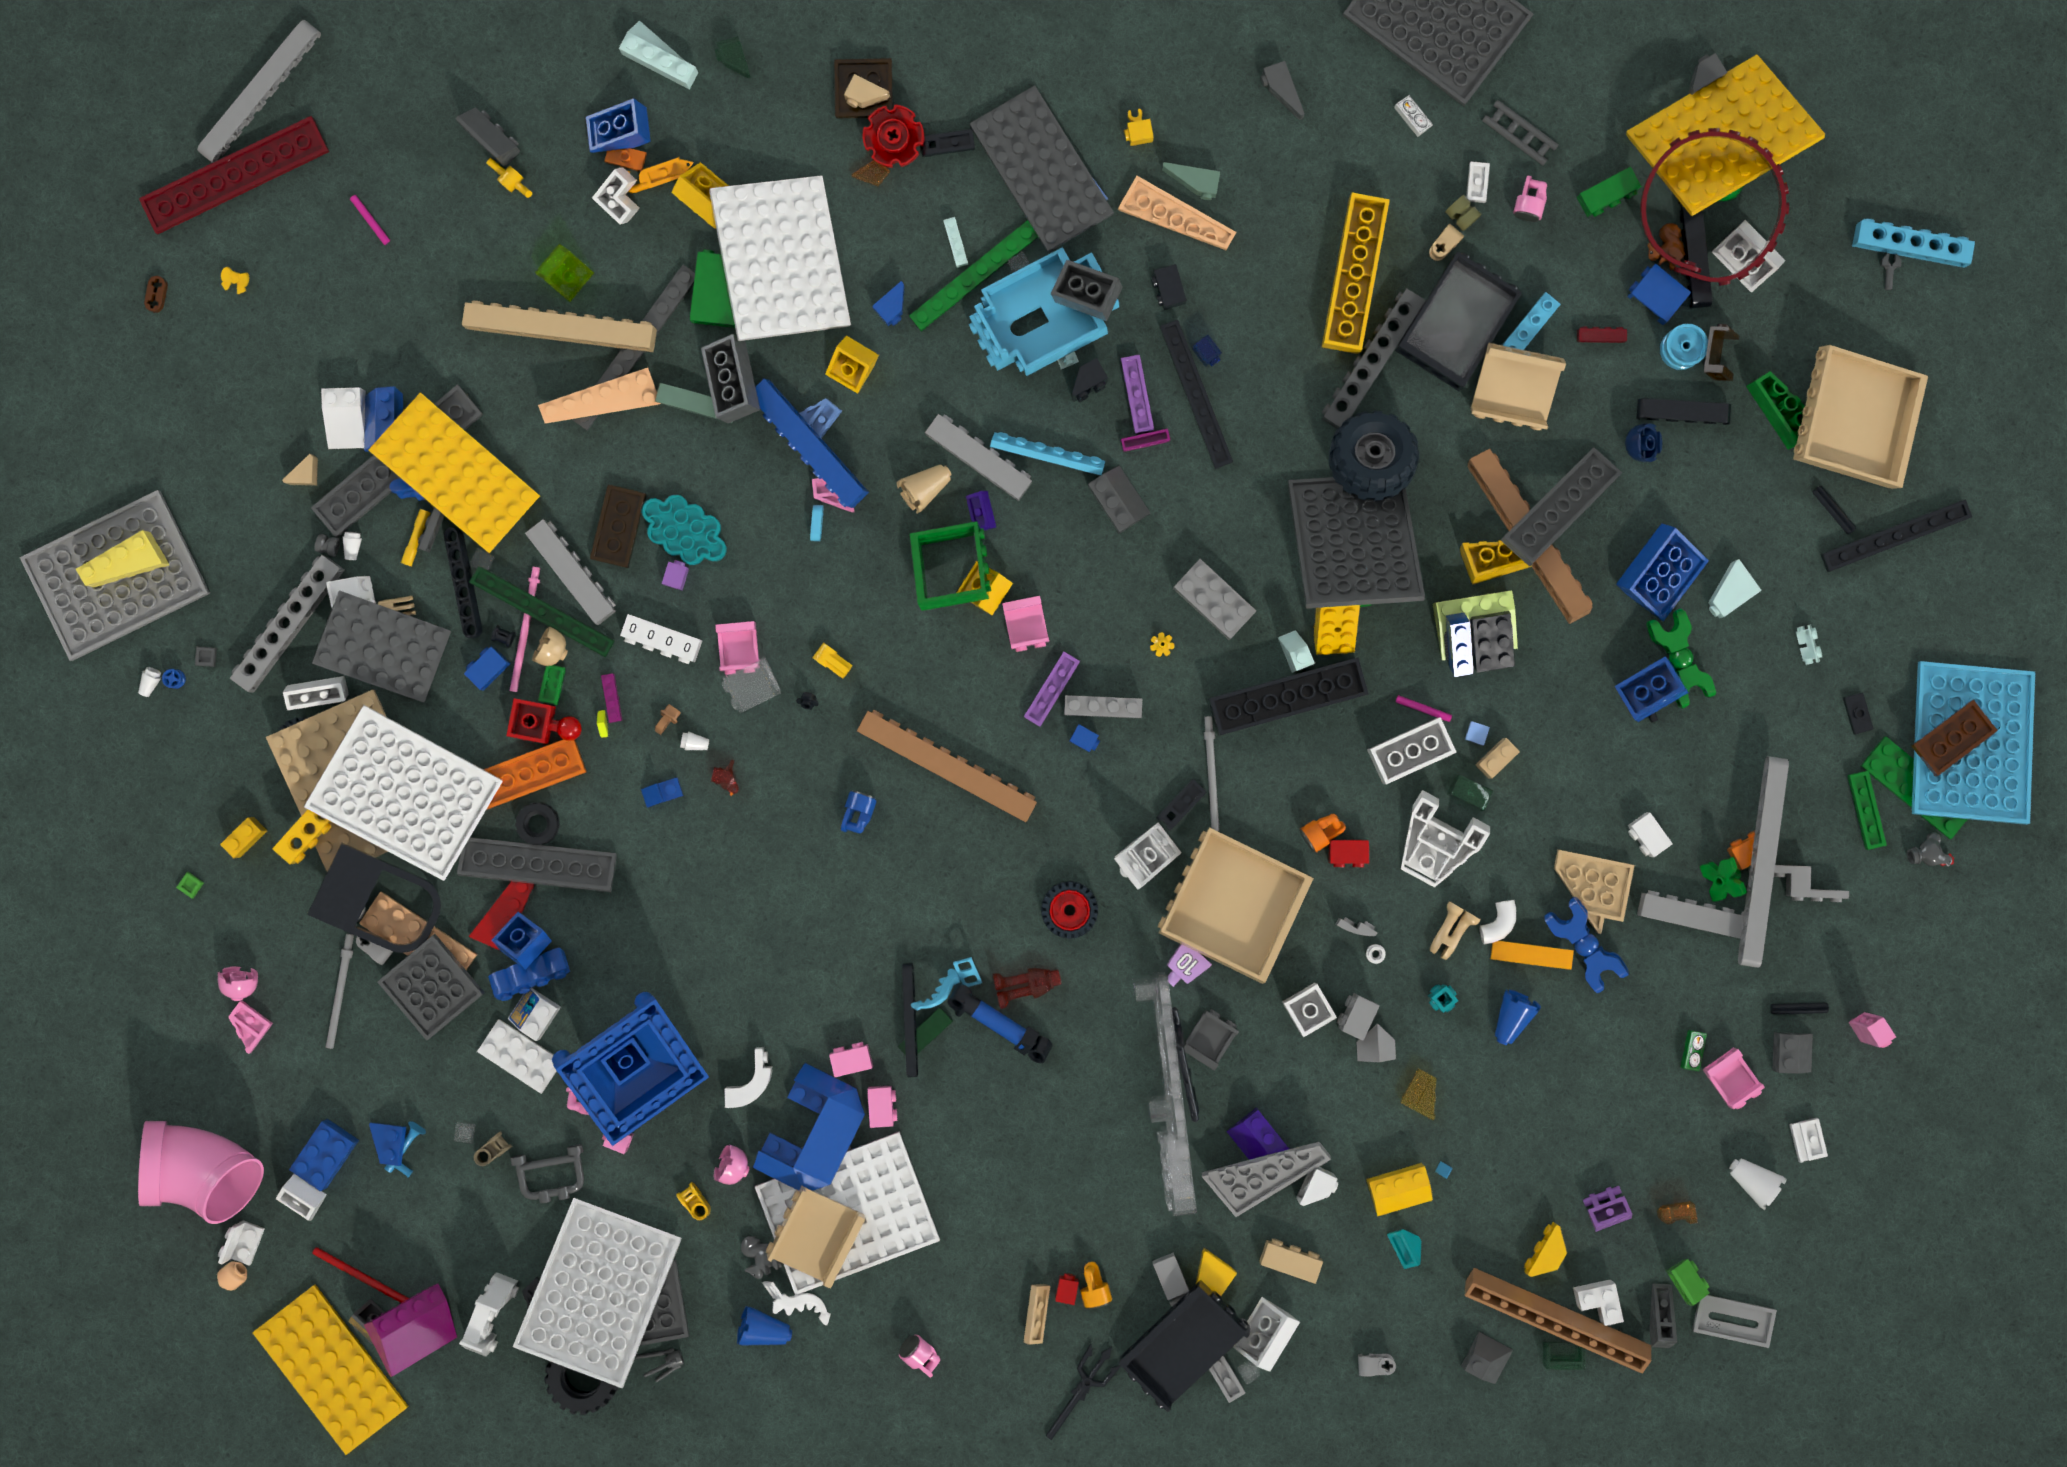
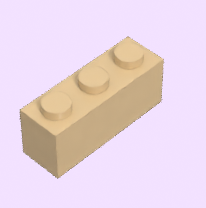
M1273 1238L1272 1241L1266 1240L1259 1261L1262 1266L1315 1284L1323 1264L1319 1254L1309 1251L1308 1254L1301 1252V1248L1290 1245V1248L1286 1247L1282 1241Z

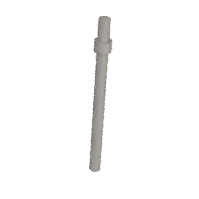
M1212 716L1204 717L1205 732L1203 733L1207 750L1211 829L1219 831L1214 755L1215 731H1213Z
M346 934L344 948L341 949L340 957H342L326 1042V1048L330 1049L334 1048L349 960L353 955V950H351L353 934Z

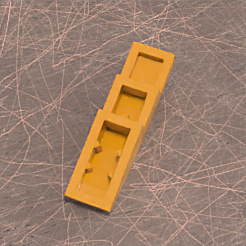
M1496 941L1492 943L1490 959L1572 970L1574 950Z

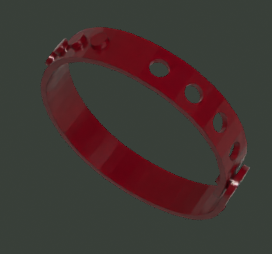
M1708 128V132L1692 131L1688 133L1689 137L1683 140L1677 138L1669 144L1671 148L1656 162L1644 185L1641 196L1640 216L1650 245L1662 258L1679 266L1674 267L1673 271L1703 281L1718 282L1719 286L1731 284L1730 280L1738 278L1741 280L1750 275L1748 271L1753 267L1758 268L1766 260L1764 256L1768 251L1772 252L1778 243L1775 240L1779 234L1782 235L1786 225L1783 222L1785 214L1789 213V202H1786V194H1789L1787 182H1783L1781 175L1784 173L1781 166L1775 164L1772 159L1773 154L1767 148L1763 149L1758 145L1759 141L1750 136L1748 138L1740 136L1741 132L1729 130L1727 133L1720 132V128ZM1700 138L1729 139L1742 143L1754 150L1770 168L1779 195L1777 220L1763 249L1744 268L1731 275L1718 278L1697 274L1701 273L1702 269L1696 267V263L1687 260L1681 262L1666 254L1651 235L1646 216L1649 187L1660 165L1674 150L1687 142Z

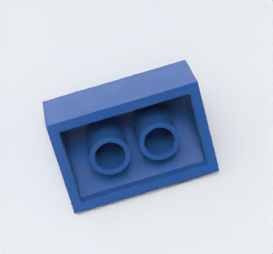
M394 386L375 388L365 395V452H368L369 448L403 412V393Z

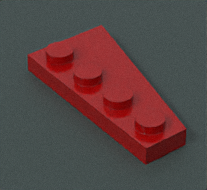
M511 881L469 937L498 949L492 942V939L517 912L522 914L535 884Z

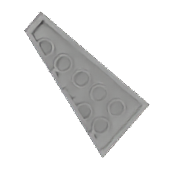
M1320 1142L1205 1171L1202 1172V1178L1233 1215L1237 1217L1331 1160V1156Z

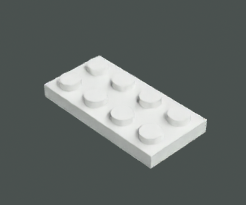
M500 1019L497 1020L477 1051L541 1094L557 1072L552 1063L554 1054Z

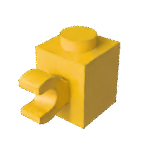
M1138 109L1137 117H1133L1131 110H1129L1128 119L1131 122L1127 123V129L1124 130L1125 140L1130 142V146L1153 142L1154 137L1150 119L1142 120L1141 109Z

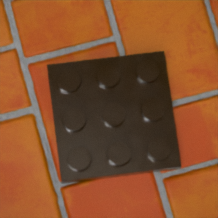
M892 58L834 60L836 118H868L875 110L882 106H887L888 110L893 109ZM855 74L889 91L890 97L886 101L865 108L859 106L854 108L846 103L847 100H845L844 93Z

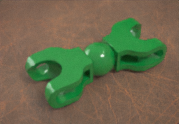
M1681 608L1673 612L1674 626L1669 632L1664 631L1657 620L1648 621L1646 626L1651 641L1664 647L1666 653H1670L1669 660L1688 692L1691 687L1697 685L1702 689L1706 697L1715 696L1716 689L1711 676L1701 672L1697 665L1693 664V654L1686 648L1689 646L1687 639L1692 628L1686 612ZM1688 693L1675 700L1681 709L1686 708L1690 704Z

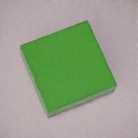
M187 872L176 888L190 898H194L204 882L190 872Z

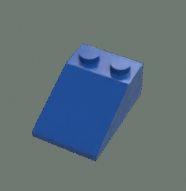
M634 98L586 116L589 149L592 153L635 148L651 142L647 107Z

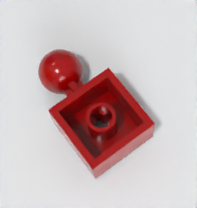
M514 698L506 736L549 744L551 731H554L562 739L572 741L580 736L582 726L578 719L571 716L564 717L560 721L553 720L556 706ZM533 717L535 722L531 726V723L528 722V719H532Z

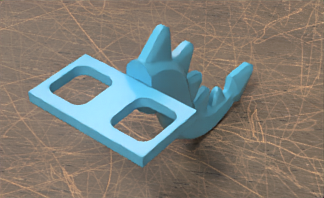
M972 957L953 962L955 969H949L948 976L939 979L942 985L935 988L937 993L931 995L933 999H926L924 1003L921 1000L913 1002L911 1007L918 1011L941 1004L948 998L953 986L960 983V980L967 987L981 984L982 980ZM969 962L971 968L960 970L958 964ZM976 976V982L966 983L964 980L965 977Z

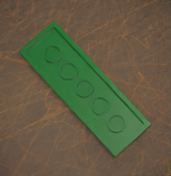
M1883 737L1861 764V767L1865 771H1869L1871 776L1912 808L1914 759L1889 738ZM1920 815L1948 839H1952L1967 821V819Z

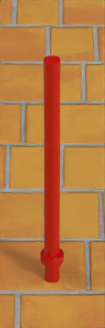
M318 1247L312 1252L315 1256L400 1303L409 1299Z

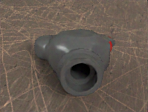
M1937 832L1929 833L1927 840L1922 842L1919 848L1912 847L1907 850V858L1911 864L1924 862L1928 866L1945 865L1949 867L1954 864V857L1951 854L1946 855L1943 853L1940 846L1941 836Z

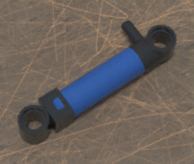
M955 985L947 1003L949 1007L955 1010L956 1016L961 1017L964 1012L1013 1043L1015 1045L1013 1049L1024 1056L1028 1053V1057L1036 1063L1045 1062L1053 1046L1048 1038L1039 1036L1040 1033L1029 1026L1026 1029L974 996L971 989L966 985Z

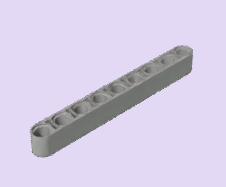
M302 20L198 146V152L212 163L218 161L217 159L221 155L223 156L230 148V143L233 140L235 141L242 133L241 130L244 126H248L253 120V115L257 111L259 112L267 103V98L276 92L280 82H284L289 76V71L296 67L303 59V54L305 52L308 53L317 37L320 38L321 32L306 20Z

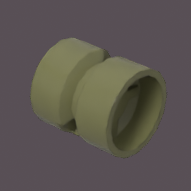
M1462 195L1445 211L1452 220H1457L1456 225L1462 231H1465L1482 215L1476 207L1470 206L1471 202L1465 195Z

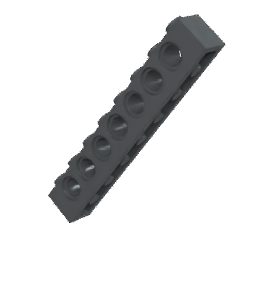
M1406 288L1403 293L1401 291L1394 299L1396 305L1393 309L1389 307L1383 316L1386 318L1383 325L1379 323L1373 333L1376 336L1372 341L1370 339L1363 347L1365 353L1362 357L1358 355L1353 363V366H1355L1352 373L1348 371L1342 381L1345 384L1342 389L1339 387L1336 389L1332 396L1334 401L1331 405L1327 403L1323 409L1322 414L1324 416L1322 420L1336 429H1339L1345 420L1351 418L1426 300ZM1398 308H1406L1407 315H1401ZM1394 323L1397 326V331L1389 330L1388 324ZM1384 339L1387 342V347H1380L1378 340ZM1374 355L1377 362L1374 364L1370 363L1367 356ZM1357 372H1365L1366 379H1359ZM1347 387H1353L1356 390V395H1349ZM1343 403L1346 410L1344 412L1338 411L1336 404Z

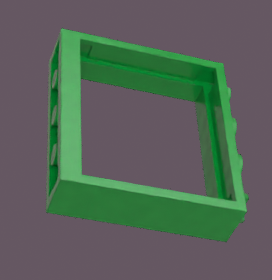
M977 521L910 533L917 603L921 611L989 599V592L992 589L990 580H987L986 575L989 574V566L987 562L985 563L984 559L987 556V549L982 543V539H985V533ZM975 536L981 589L928 598L922 545Z

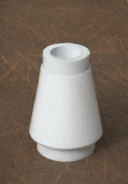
M345 532L344 536H342L345 559L356 560L362 538H360V533Z
M146 667L142 671L138 693L149 697L161 680V672L157 669Z
M691 732L683 733L680 748H685V750H707L709 739Z

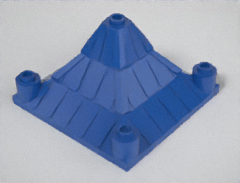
M649 992L638 994L634 1002L636 1009L633 1012L627 1014L619 1022L610 1026L576 1052L570 1054L567 1050H560L552 1057V1063L556 1071L612 1146L709 1078L661 1006Z

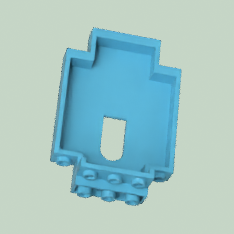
M1063 247L981 289L983 297L980 299L983 305L979 303L974 306L976 313L969 316L971 320L969 327L973 334H978L980 339L977 341L982 351L986 349L988 353L986 358L990 366L994 365L997 371L1015 362L1019 371H1024L1025 375L1028 376L1108 334L1107 326L1102 319L1055 303L1051 296V291L1066 260H1069ZM1092 252L1074 261L1102 272ZM1118 299L1116 300V303L1112 311L1119 308ZM1040 307L1049 321L1023 336H1016L1010 330L1015 320Z

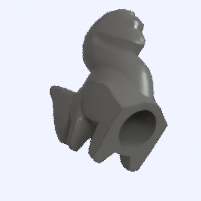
M748 1236L742 1240L741 1251L746 1257H754L755 1265L746 1268L745 1272L750 1273L757 1279H761L764 1273L765 1275L771 1273V1266L775 1270L783 1266L781 1262L772 1259L771 1262L768 1261L767 1253H765L768 1244H760V1240L755 1238V1236Z

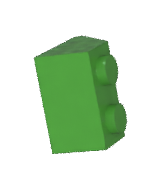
M1684 1259L1666 1270L1686 1304L1693 1306L1709 1294L1708 1288L1710 1287L1706 1280L1700 1278L1697 1274L1699 1270L1693 1261Z

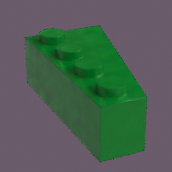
M1769 371L1746 387L1789 450L1797 444L1798 430L1802 423L1805 406L1801 403V399L1789 392L1788 387Z

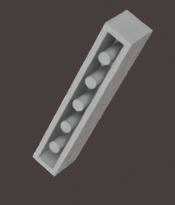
M938 414L926 430V436L1019 501L1032 484L1031 476L1023 470L1021 472L1014 468L1016 465L1008 459L1004 461L999 458L1000 454L993 448L989 450L983 446L984 442L979 438H971L967 435L969 432L962 426L956 427L953 425V420L944 414L942 417Z
M541 520L525 534L596 625L601 624L616 612L614 609L616 604L609 596L607 598L602 593L604 589L598 581L593 582L590 578L592 573L586 566L582 567L579 561L581 559L574 551L572 553L567 548L569 544L563 536L559 538L555 533L557 531L555 525L551 521Z
M1648 890L1647 894H1641L1637 912L1638 916L1741 939L1744 912L1741 915L1734 914V909L1725 907L1721 911L1715 909L1716 905L1704 903V906L1696 905L1697 901L1685 899V902L1678 901L1677 896L1667 895L1666 898L1659 897V892Z

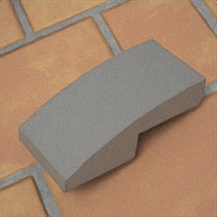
M1345 917L1344 920L1338 918L1335 925L1355 934L1364 936L1377 935V932L1374 931L1375 926L1367 921L1364 924L1359 922L1356 927H1353L1355 923Z

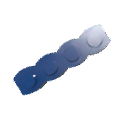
M556 948L539 955L526 970L520 965L515 964L507 969L497 971L488 977L494 997L498 1000L506 1001L511 999L512 995L516 993L524 994L529 992L530 988L536 985L538 987L544 986L553 978L556 980L562 979L571 971L564 950Z

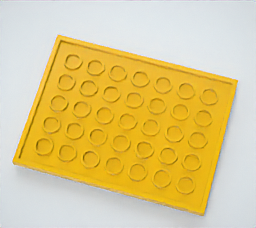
M1758 55L1729 70L1725 76L1701 88L1695 94L1683 97L1626 131L1629 140L1652 168L1659 158L1671 148L1669 145L1677 138L1683 140L1689 137V132L1700 130V133L1708 132V128H1720V132L1728 133L1729 130L1741 132L1740 136L1745 138L1750 136L1759 141L1758 145L1761 148H1767L1773 154L1772 159L1776 165H1780L1825 138L1823 130ZM1700 138L1687 142L1674 150L1663 161L1656 173L1689 214L1693 216L1768 172L1770 168L1754 150L1742 143L1724 138Z

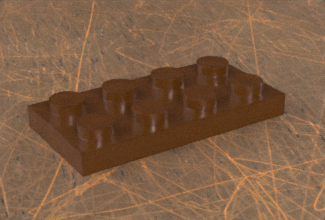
M1972 700L1911 745V747L1936 777L1998 730L1977 703Z

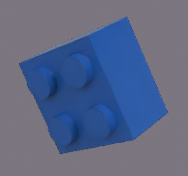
M519 912L492 939V942L501 952L525 970L552 941L540 927Z

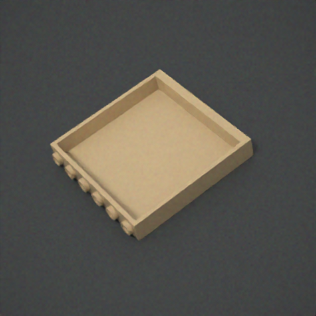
M1832 345L1819 347L1816 353L1815 367L1811 374L1810 388L1807 391L1806 406L1803 409V419L1798 430L1799 436L1794 447L1793 459L1891 489L1903 488L1928 376Z
M1209 828L1206 832L1202 831L1198 841L1201 844L1198 849L1194 848L1191 854L1192 863L1190 866L1186 865L1182 873L1185 876L1182 883L1178 882L1174 893H1176L1174 901L1170 899L1166 907L1168 911L1166 918L1162 917L1158 924V928H1160L1158 933L1263 984L1271 972L1314 878Z

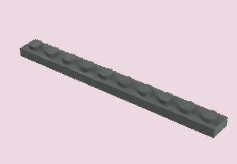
M684 265L681 266L642 320L652 323L657 329L656 335L694 284L695 273ZM622 348L596 385L629 374L645 351ZM599 415L572 420L588 431Z

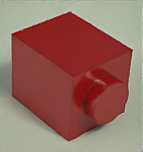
M1064 1273V1276H1059L1055 1302L1075 1305L1079 1279L1075 1278V1275Z

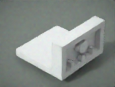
M244 1220L229 1227L225 1235L226 1243L218 1253V1257H220L218 1263L224 1264L233 1259L250 1266L265 1228Z

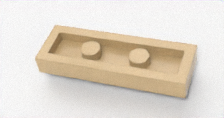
M1031 1285L1024 1343L1026 1344L1043 1343L1050 1285Z

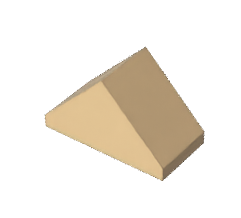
M309 454L282 481L289 485H317L318 458Z

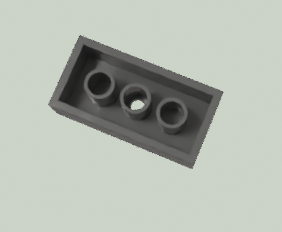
M731 334L702 347L701 351L716 418L726 423H731L759 411L760 406L745 340L738 341L737 336Z

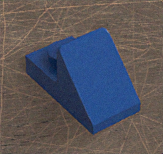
M678 777L641 789L647 808L684 796Z

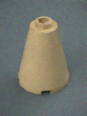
M937 465L897 481V487L902 488L903 492L900 493L902 498L912 510L917 509L916 513L918 514L951 480V472L946 466Z

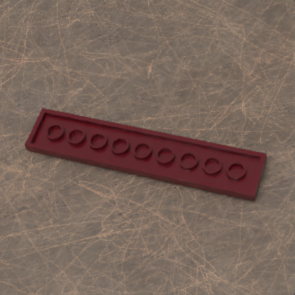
M309 116L139 198L154 232L160 234L330 151L314 118Z

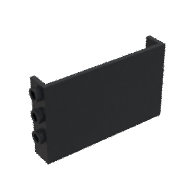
M1200 1280L1120 1356L1118 1364L1127 1372L1132 1381H1137L1141 1385L1145 1394L1151 1395L1161 1409L1169 1412L1172 1404L1244 1336L1246 1338L1249 1337L1250 1325L1245 1319H1240L1236 1315L1234 1308L1226 1305L1216 1291H1212Z

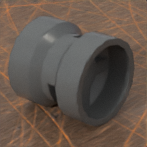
M320 533L315 542V552H326L328 555L335 557L339 550L340 539L335 537L328 538L327 535Z

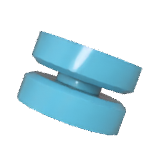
M1682 324L1675 327L1663 337L1660 344L1662 360L1669 367L1676 370H1685L1693 367L1706 356L1707 336L1700 327L1693 324Z

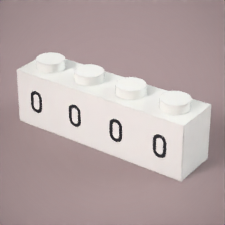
M629 614L620 636L625 637L624 641L633 645L636 642L642 643V648L653 651L654 648L661 650V655L671 658L673 654L679 657L678 661L689 664L690 661H696L702 644V640Z

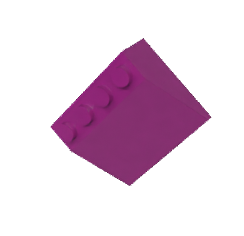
M439 1284L424 1289L364 1324L390 1377L457 1338L449 1306Z

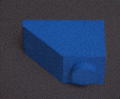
M902 281L872 306L873 310L887 326L891 324L894 326L902 319L905 289Z

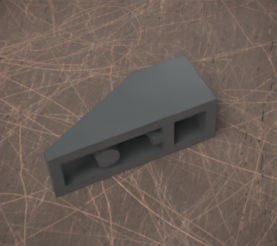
M1283 61L1263 68L1262 75L1260 76L1263 87L1267 86L1268 91L1298 120L1303 119L1305 114L1286 62Z
M1652 1284L1650 1310L1651 1347L1671 1348L1677 1343L1672 1285Z

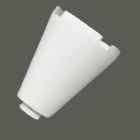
M1742 1158L1739 1161L1735 1159L1729 1167L1732 1177L1759 1207L1764 1210L1766 1205L1769 1206L1781 1191L1779 1187L1781 1182L1785 1184L1787 1180L1779 1174Z

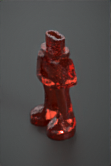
M1029 968L1027 973L1011 977H1003L1000 973L993 974L996 991L1028 983L1026 987L996 992L1000 1009L1006 1008L1009 1001L1029 995H1032L1035 999L1054 989L1053 986L1062 985L1059 970L1050 971L1049 969Z

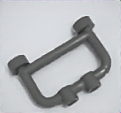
M582 1144L568 1146V1155L531 1162L526 1161L525 1154L510 1157L511 1166L516 1167L521 1194L527 1199H539L540 1203H547L551 1201V1197L558 1196L559 1200L570 1198V1193L579 1191L584 1184V1173L580 1154L583 1153ZM574 1162L577 1179L574 1185L545 1189L538 1192L528 1190L525 1170Z

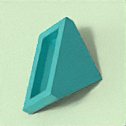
M1404 1229L1387 1234L1404 1269L1420 1265L1422 1241L1419 1236Z

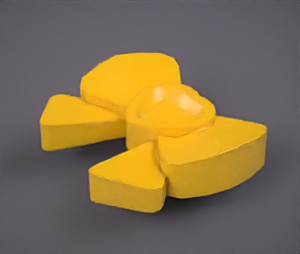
M225 267L221 272V279L223 281L221 285L225 290H228L231 283H237V294L246 291L245 287L249 283V274H240L232 271L230 267Z

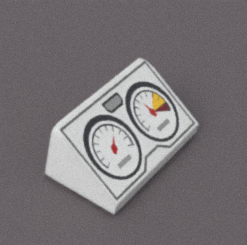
M1407 96L1395 105L1396 111L1417 137L1433 126L1410 96Z

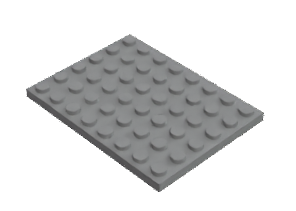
M159 490L20 557L70 661H74L210 594ZM142 530L151 532L169 563V566L136 574L135 576L119 579L118 581L94 588L85 586L76 571V568Z

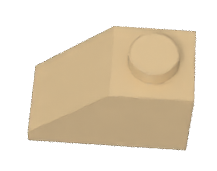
M855 74L844 93L845 100H847L846 103L854 108H857V106L865 108L886 101L890 97L889 91Z

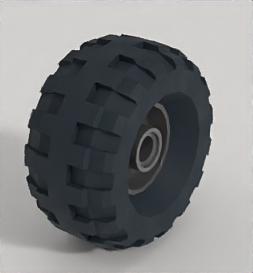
M1375 410L1373 413H1368L1367 411L1358 413L1356 417L1345 420L1342 426L1336 430L1329 449V468L1333 472V478L1336 483L1341 484L1343 490L1350 495L1352 493L1358 495L1357 498L1363 500L1373 498V501L1383 500L1384 497L1390 498L1398 495L1402 489H1405L1410 484L1419 461L1418 441L1416 436L1410 432L1411 428L1404 421L1401 423L1397 416L1391 413L1389 416L1384 415L1382 411Z

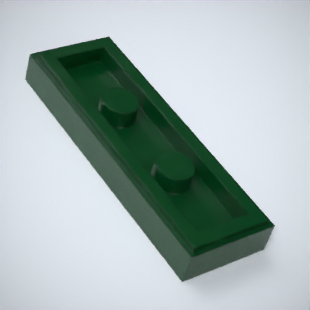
M941 1007L917 1028L918 1053L953 1022ZM904 1040L897 1047L906 1055Z

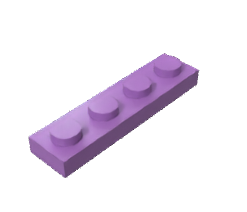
M1140 355L1121 358L1135 434L1154 431Z
M1066 652L1062 653L1024 716L1026 719L1039 727L1042 725L1080 663L1079 660Z

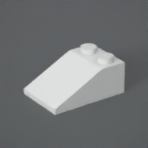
M361 388L321 389L322 412L328 449L364 448L366 391Z

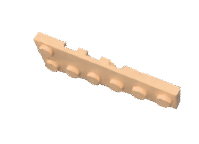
M1136 176L1118 207V210L1224 250H1227L1236 234L1232 229L1139 176Z
M645 368L540 404L538 407L544 423H551L653 406L661 403L655 402L657 391L649 369Z

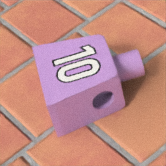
M1180 944L1167 963V966L1173 971L1165 979L1173 987L1180 979L1188 984L1212 964L1200 953Z

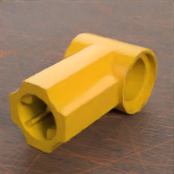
M824 642L812 657L841 678H844L853 666Z

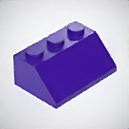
M1257 1108L1253 1109L1226 1131L1249 1160L1289 1150V1147Z

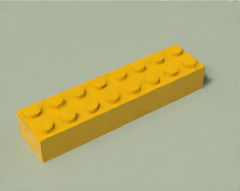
M1351 193L1349 197L1321 346L1323 348L1359 354L1362 351L1389 199Z

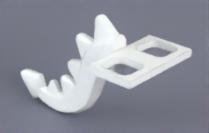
M762 1282L772 1298L776 1299L773 1301L774 1314L784 1309L787 1315H791L794 1308L802 1312L806 1304L808 1310L816 1306L814 1312H820L821 1314L818 1318L824 1325L828 1324L830 1313L827 1312L823 1301L816 1295L800 1293L789 1297L785 1293L781 1294L773 1282Z

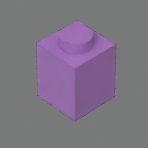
M674 560V563L668 562L662 584L683 590L689 568L685 567L686 563Z

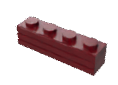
M1580 327L1577 330V342L1625 343L1627 341V329H1623V327H1616V329H1611V327H1604V329H1600V327H1592V329Z

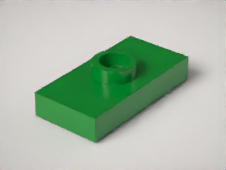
M555 665L545 667L538 701L554 705L559 704L566 671L565 667Z

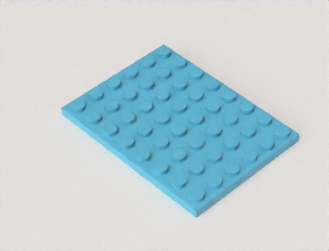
M1918 662L1915 742L1972 700L1977 703L1998 731L1936 777L1914 750L1912 814L2030 824L2035 672Z

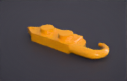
M677 157L645 168L639 174L640 183L633 185L628 192L637 193L678 179L680 175L689 170L694 162Z

